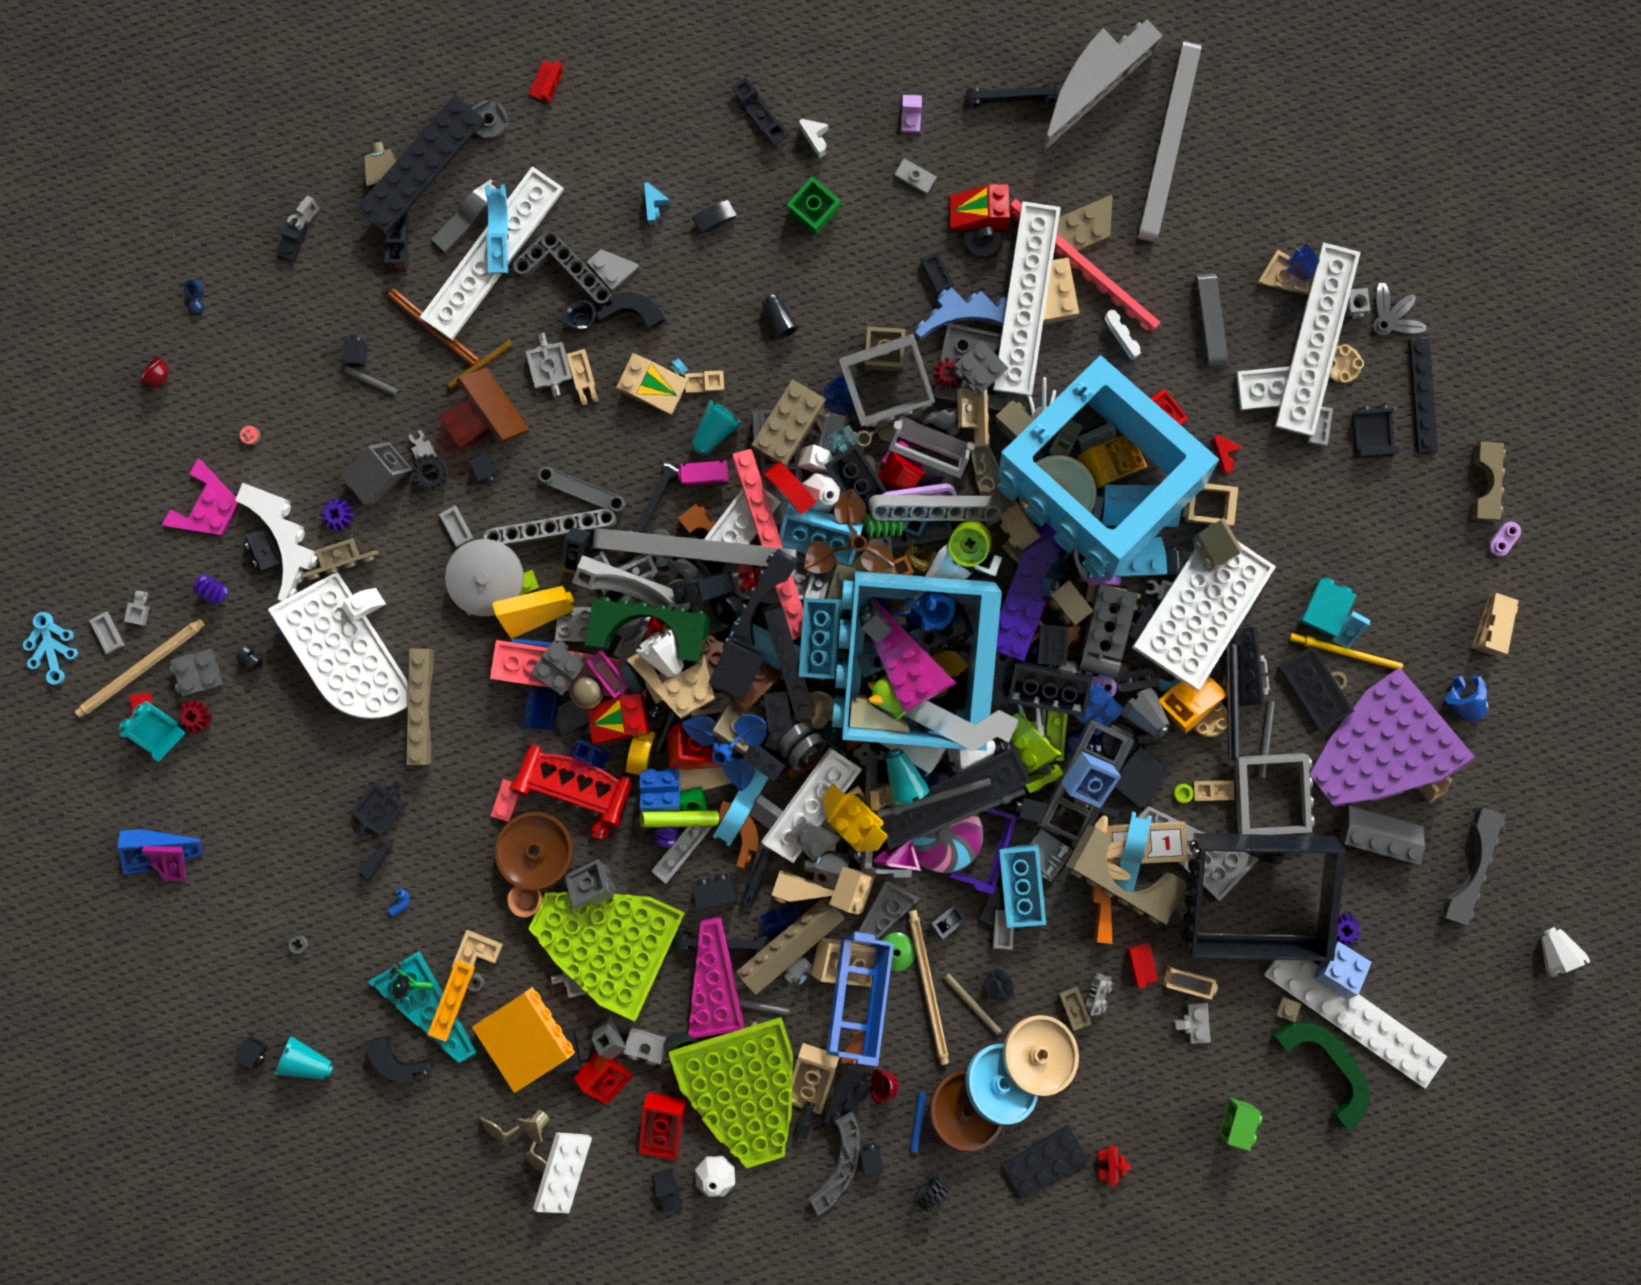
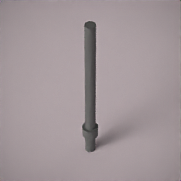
M987 778L921 799L912 800L913 803L906 805L891 804L892 807L878 810L877 814L879 818L892 814L896 816L902 814V811L991 786V780Z
M1023 787L1018 788L918 836L917 839L1004 803L1006 805L1012 802V799L1024 795L1025 791Z

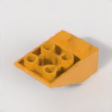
M1124 435L1092 447L1077 456L1079 461L1091 472L1096 489L1147 467L1140 449Z
M1208 676L1199 691H1195L1181 681L1162 696L1159 701L1164 713L1183 732L1187 733L1227 697V692Z

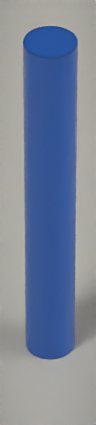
M918 1092L910 1147L911 1152H918L926 1093Z

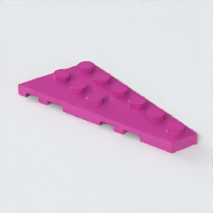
M874 599L873 602L890 622L892 631L880 643L873 639L872 641L903 711L907 712L957 684L919 643L905 631L879 601Z
M721 917L705 919L700 924L688 1035L694 1038L734 1032L745 1028Z

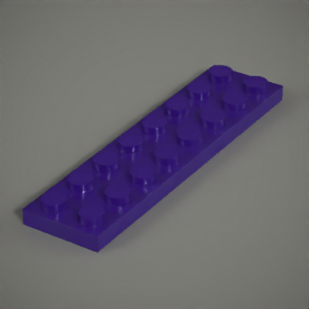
M1047 522L1043 526L1034 523L1041 537L1024 549L999 615L996 653L1024 662L1048 599V596L1042 595L1044 577L1053 562H1057L1058 553L1063 549L1054 539L1057 531Z

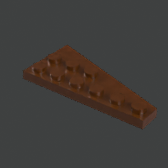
M708 634L704 655L711 677L724 650V643L715 640V637ZM763 661L744 700L735 699L724 690L722 692L745 713L783 675L780 669L777 670Z

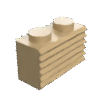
M1018 503L1000 515L999 518L1002 521L1000 526L1006 534H1010L1011 537L1008 539L1014 547L1018 546L1024 550L1041 537L1025 510Z

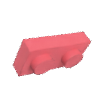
M503 779L491 816L509 822L519 795L509 790L511 781Z

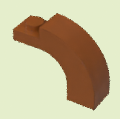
M722 802L719 821L724 819L732 804L731 802ZM749 814L739 830L742 836V848L736 866L742 868L745 867V864L749 865L752 853H749V850L757 851L759 844L758 830Z

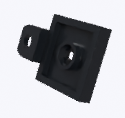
M996 653L992 690L993 707L1011 704L1008 702L1010 689L1003 687V684L1006 682V679H1009L1010 682L1012 681L1015 663L1013 658L1005 655L1003 659H999V653Z

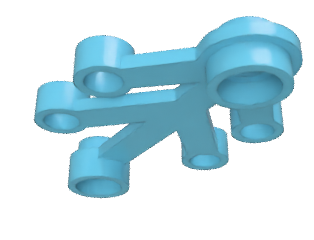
M40 612L33 618L35 628L29 638L23 642V648L27 651H33L37 646L36 640L41 633L43 640L33 657L28 660L27 665L30 669H38L41 666L40 660L46 652L50 671L46 674V680L50 684L59 685L64 681L65 675L59 670L55 649L71 660L77 658L78 652L76 649L68 648L53 639L50 631L60 635L63 641L72 640L74 635L71 630H64L54 624L53 617L49 613ZM43 618L46 619L45 625L41 624V620ZM66 632L69 633V637L67 639H65L64 634ZM28 642H32L30 649L27 647ZM72 650L74 655L69 657L68 653ZM33 660L37 662L35 667L31 664ZM58 673L59 680L56 681L54 676Z

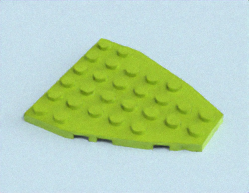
M569 892L545 893L541 905L528 929L548 952L553 961L600 1006L636 1022L685 913L651 897L614 894V897L598 905L592 902L575 910L572 906Z
M782 1017L669 1051V1057L681 1092L688 1097L693 1108L697 1109L702 1116V1120L721 1143L723 1142L746 1168L784 1157L792 1116L793 1052Z

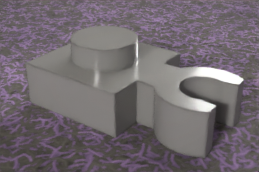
M418 430L420 437L417 440L414 439L413 435H409L410 441L416 444L415 447L411 448L416 459L424 454L430 455V453L437 456L429 440L424 442L425 435L421 430Z
M1148 580L1147 583L1152 584L1154 588L1152 591L1145 590V593L1148 595L1157 593V599L1163 600L1173 582L1162 580L1161 584L1158 585L1155 580Z

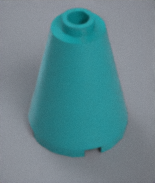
M710 400L693 438V450L700 455L703 453L708 454L741 424V421L739 419L735 421L733 419L734 415L718 403L714 406L713 401Z
M899 748L890 750L886 756L892 802L895 805H906L913 803L912 799L917 796L919 799L926 796L929 792L928 785L905 751Z
M290 1036L274 1074L324 1080L325 1077L329 1078L333 1066L330 1065V1060Z

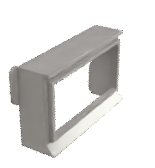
M900 416L898 421L894 423L893 436L888 450L961 478L968 463L970 451H974L975 444L970 441L965 442ZM897 438H903L958 460V468L897 444Z

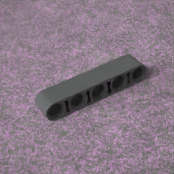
M1215 273L1196 275L1194 281L1197 283L1196 296L1200 304L1198 311L1199 318L1202 320L1201 333L1202 339L1204 338L1205 341L1203 348L1204 355L1207 357L1206 366L1227 365L1228 353L1217 276Z

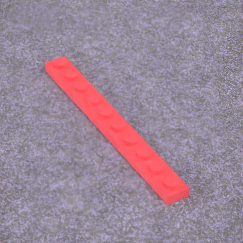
M1017 199L1012 202L1009 210L1011 211V216L1019 220L1022 204ZM1058 234L1056 235L1054 248L1056 255L1069 258L1070 266L1073 269L1078 268L1082 272V276L1089 282L1092 280L1101 293H1107L1112 297L1111 301L1115 305H1121L1125 308L1126 314L1133 319L1139 320L1140 326L1146 331L1150 330L1151 332L1155 330L1160 324L1159 320Z
M752 449L733 454L732 458L761 546L783 548ZM791 574L787 581L776 585L774 588L779 603L783 606L792 639H796L802 636L803 607Z

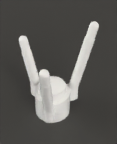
M1046 377L1043 378L1042 407H1037V411H1035L1032 397L1027 396L1031 416L1033 415L1035 418L1047 408ZM1056 390L1052 391L1050 404L1055 400Z
M1018 704L1020 713L1026 718L1022 705ZM1036 708V721H1030V723L1043 737L1046 730L1047 710H1042L1041 718V709Z

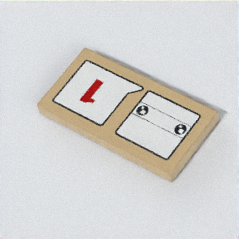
M1185 822L1150 823L1141 863L1188 861ZM1129 824L1108 825V835L1111 836L1109 844L1126 840ZM1123 853L1109 858V863L1120 864Z

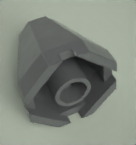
M1152 688L1139 692L1137 694L1139 698L1136 700L1132 698L1122 709V717L1127 723L1153 737L1164 736L1169 730V722L1156 693Z

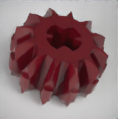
M946 357L945 364L942 360H939V366L933 367L935 373L932 374V378H938L935 381V385L942 383L940 388L942 390L945 385L948 386L949 391L952 390V385L958 388V382H963L964 378L962 380L958 378L954 373L955 358L950 363L949 358ZM946 370H948V373H949V371L952 372V375H951L950 378H949V375H948V377L945 376Z
M189 701V705L184 703L182 705L184 710L177 711L181 714V717H178L177 720L182 721L180 727H186V732L193 730L194 733H199L200 729H207L205 724L211 723L207 717H210L212 714L206 713L209 707L203 706L201 701L197 703Z

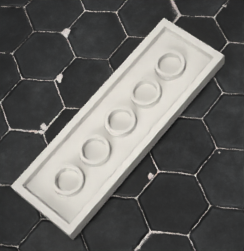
M829 748L766 834L762 843L794 863L803 849L789 832L804 820L811 822L815 826H821L826 819L823 797L834 783L845 793L862 769L832 748Z

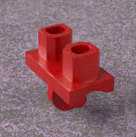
M749 564L737 566L738 575L742 579L739 580V587L742 593L751 591L753 586H758L759 580L757 578L762 569L766 570L765 567L758 566L756 568Z
M1117 1146L1099 1150V1162H1108L1109 1168H1100L1099 1180L1109 1182L1110 1186H1116V1182H1119V1170L1120 1176L1124 1177L1126 1176L1125 1170L1131 1169V1164L1125 1162V1156H1119L1118 1162Z

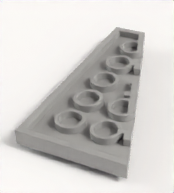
M1149 806L1137 816V818L1146 820L1147 816H1152L1151 823L1180 822ZM1185 824L1189 859L1192 855L1189 849V842L1193 840V833L1204 832ZM1206 851L1203 886L1220 901L1259 859L1245 852ZM1188 861L1178 862L1190 873Z

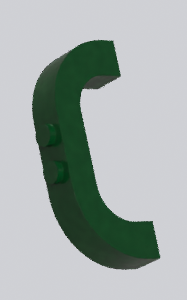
M1308 1021L1289 1022L1271 1033L1287 1052L1305 1041H1313L1319 1044L1344 1076L1348 1085L1345 1100L1332 1110V1113L1348 1131L1355 1127L1362 1120L1368 1109L1370 1091L1365 1075L1357 1066L1359 1064L1358 1060L1353 1054L1349 1055L1346 1052L1347 1046L1340 1038L1336 1039L1334 1035L1323 1027Z

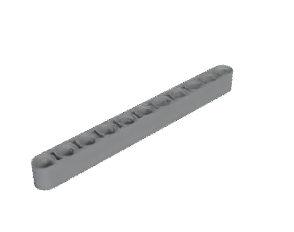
M1182 41L1180 47L1181 53L1178 55L1177 70L1172 81L1173 88L1170 91L1169 105L1164 116L1165 123L1159 138L1161 141L1157 147L1156 162L1153 164L1152 179L1149 182L1147 191L1148 197L1145 199L1143 208L1144 215L1141 217L1139 225L1140 232L1137 235V239L1156 243L1201 52L1202 45Z
M594 528L593 548L768 566L766 560L770 552L774 553L777 549L795 558L797 549Z

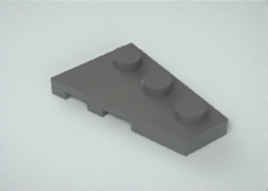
M886 880L858 932L875 935L874 939L877 940L920 898Z

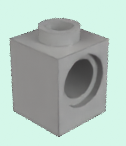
M1368 288L1351 289L1345 314L1346 316H1352V319L1363 318L1370 311ZM1353 301H1357L1360 304V308H1356Z

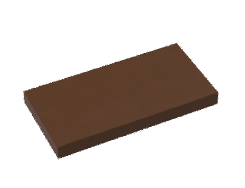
M487 368L461 376L456 380L499 443L524 434L529 430L525 421Z

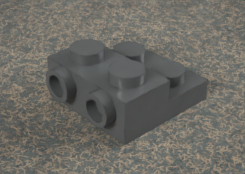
M983 340L970 352L968 351L953 367L956 376L961 380L964 378L968 383V388L974 394L977 392L979 395L1008 370L1004 362Z
M559 640L558 643L553 641L531 670V673L562 695L584 667L585 663L581 655L577 652L572 654L567 651L569 647Z
M207 649L171 660L170 672L173 676H176L178 683L175 684V688L182 697H189L223 685L213 649Z
M597 859L565 875L572 906L575 910L592 902L598 905L614 897L613 891L616 888L613 881L609 880L608 876L611 875V871L607 864L604 865Z

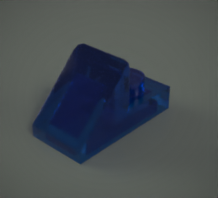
M578 738L570 756L603 769L611 752L593 745L587 739Z

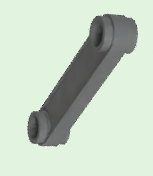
M543 467L538 472V479L543 484L604 509H609L614 513H621L626 508L625 500L617 494L550 467ZM545 471L551 472V477L548 480H543L542 478ZM615 500L622 501V505L618 509L612 507V503Z

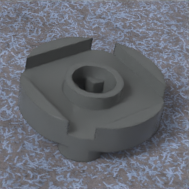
M485 100L473 107V110L484 118L485 122L487 116L490 118L494 117L491 124L483 123L477 130L476 135L484 140H492L504 134L508 128V115L501 104Z

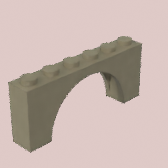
M1088 825L1066 864V867L1071 869L1070 873L1080 879L1082 876L1087 879L1086 883L1095 888L1100 886L1103 888L1101 892L1110 897L1115 895L1118 897L1117 901L1125 906L1130 904L1133 906L1132 910L1142 916L1145 913L1149 916L1148 920L1157 925L1159 922L1167 925L1187 887L1186 882L1174 874L1164 872L1160 879L1147 889L1136 892L1123 890L1115 883L1107 866V849L1111 836L1096 827Z

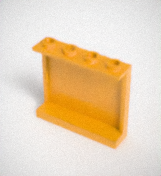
M533 987L472 1027L514 1093L566 1061L575 1053L572 1044L567 1041L561 1027L556 1024L550 1010L545 1007L540 995Z

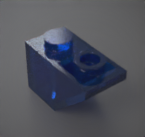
M1305 244L1301 249L1297 248L1286 262L1289 264L1286 271L1306 282L1312 276L1320 260L1310 246Z

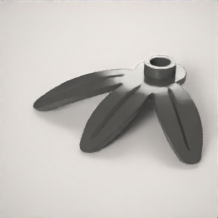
M1379 283L1376 293V306L1379 317L1373 323L1375 333L1387 335L1393 330L1414 334L1426 331V325L1421 322L1398 320L1413 306L1416 299L1415 295L1411 294L1404 297L1389 311L1390 293L1385 283ZM1381 322L1386 324L1385 329L1381 328Z

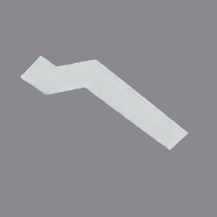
M929 701L921 703L905 714V716L971 751L977 750L996 737L1009 742L1018 722V719L998 710L974 725Z

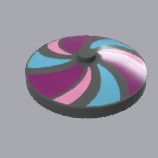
M978 814L919 839L917 837L914 838L913 846L919 864L928 870L938 873H952L967 867L977 857L981 849L983 827Z

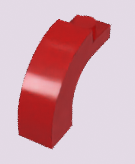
M777 462L764 473V480L769 485L775 487L797 513L802 515L816 503L802 483L780 462Z

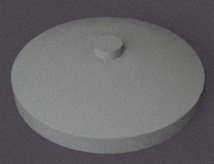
M479 539L464 544L452 555L446 568V587L452 600L464 611L477 616L496 615L492 605L493 602L520 596L524 583V572L519 558L508 546L491 539Z

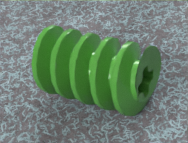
M866 513L863 518V525L869 538L873 536V532L875 537H879L880 532L883 537H886L888 531L889 535L893 537L895 531L897 536L902 535V530H905L907 520H876L872 513Z

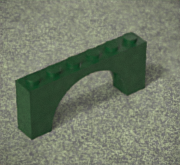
M600 597L599 600L593 599L585 639L586 646L609 650L615 634L625 624L639 618H656L666 622L674 631L679 644L680 660L697 664L703 663L710 617L705 615L704 611L694 610L693 613L686 612V609L675 607L674 610H668L667 606L656 605L654 608L648 607L649 604L637 602V605L630 604V601L621 599L618 602H612L611 598Z

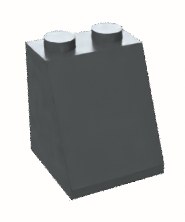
M386 442L367 446L341 477L346 485L355 492L358 499L365 505L377 502L410 474L412 468L391 443Z

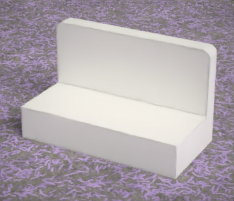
M996 555L991 556L987 569L979 565L973 566L971 569L994 577L1002 558Z

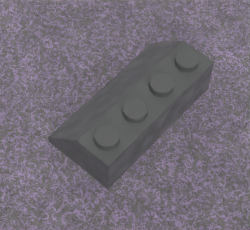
M1347 807L1339 838L1341 844L1409 863L1421 864L1425 849L1423 826L1356 807Z

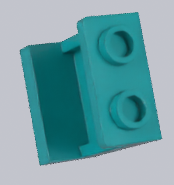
M1324 577L1323 579L1316 580L1315 584L1317 586L1304 614L1300 615L1298 622L1330 637H1338L1357 595L1352 593V589L1349 587H1339L1334 584L1333 580Z
M147 701L142 705H137L129 719H124L119 726L121 737H128L152 754V758L158 762L185 734L184 728H181L177 721Z

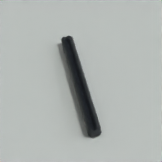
M1228 644L1226 646L1228 758L1237 760L1240 758L1237 645Z

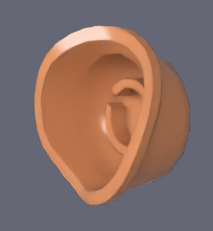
M514 886L508 895L509 908L519 917L525 918L534 915L542 902L540 890H526Z

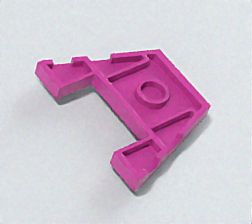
M197 459L190 475L205 482V488L188 518L170 509L162 525L223 535L240 503L235 501L236 496L201 460Z

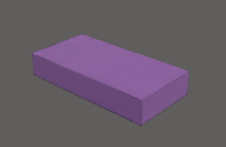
M1102 576L1099 579L1087 577V584L1120 585L1121 577H1114L1111 581L1107 576Z

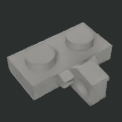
M1208 1003L1187 1004L1188 1015H1184V1020H1174V1028L1176 1030L1185 1029V1033L1190 1035L1191 1044L1211 1042Z

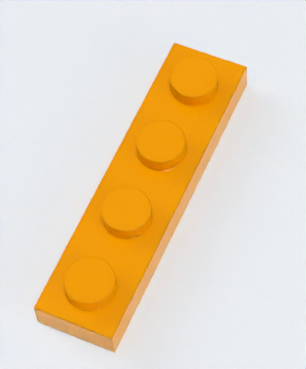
M456 960L428 1035L445 1042L448 1040L475 966Z

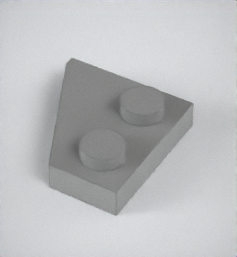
M602 249L587 261L590 267L612 291L640 268L637 263Z

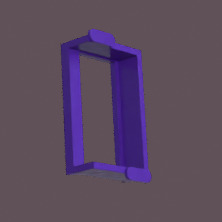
M991 808L986 810V812L1006 817L988 881L985 882L958 874L959 871L948 873V876L974 884L975 889L993 894L1001 871L999 849L1008 848L1017 816Z

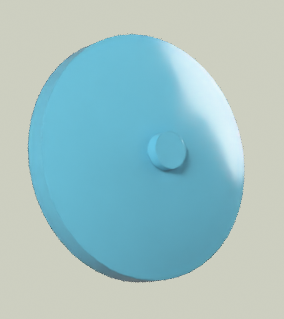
M995 1044L981 1049L972 1058L966 1073V1090L972 1106L984 1119L998 1125L1014 1124L1022 1121L1032 1112L1038 1096L1024 1092L1012 1082L1004 1066V1044Z

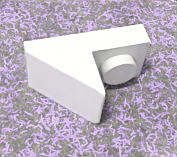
M801 119L799 121L801 131L817 156L821 158L826 155L827 145L823 138H819V136L828 131V125Z

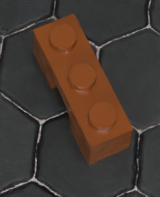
M696 504L678 517L691 535L699 529L710 532L716 524L714 520L710 522L706 517L709 514L704 507H698Z

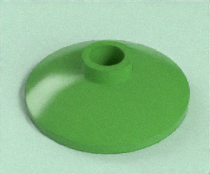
M890 933L881 940L894 943L893 951L896 949L900 950L899 956L892 954L891 971L905 970L913 963L916 955L915 945L907 935Z

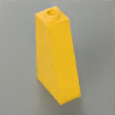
M560 586L496 601L492 605L497 619L510 638L513 639L574 611L572 603L575 601L571 592H566L564 587Z

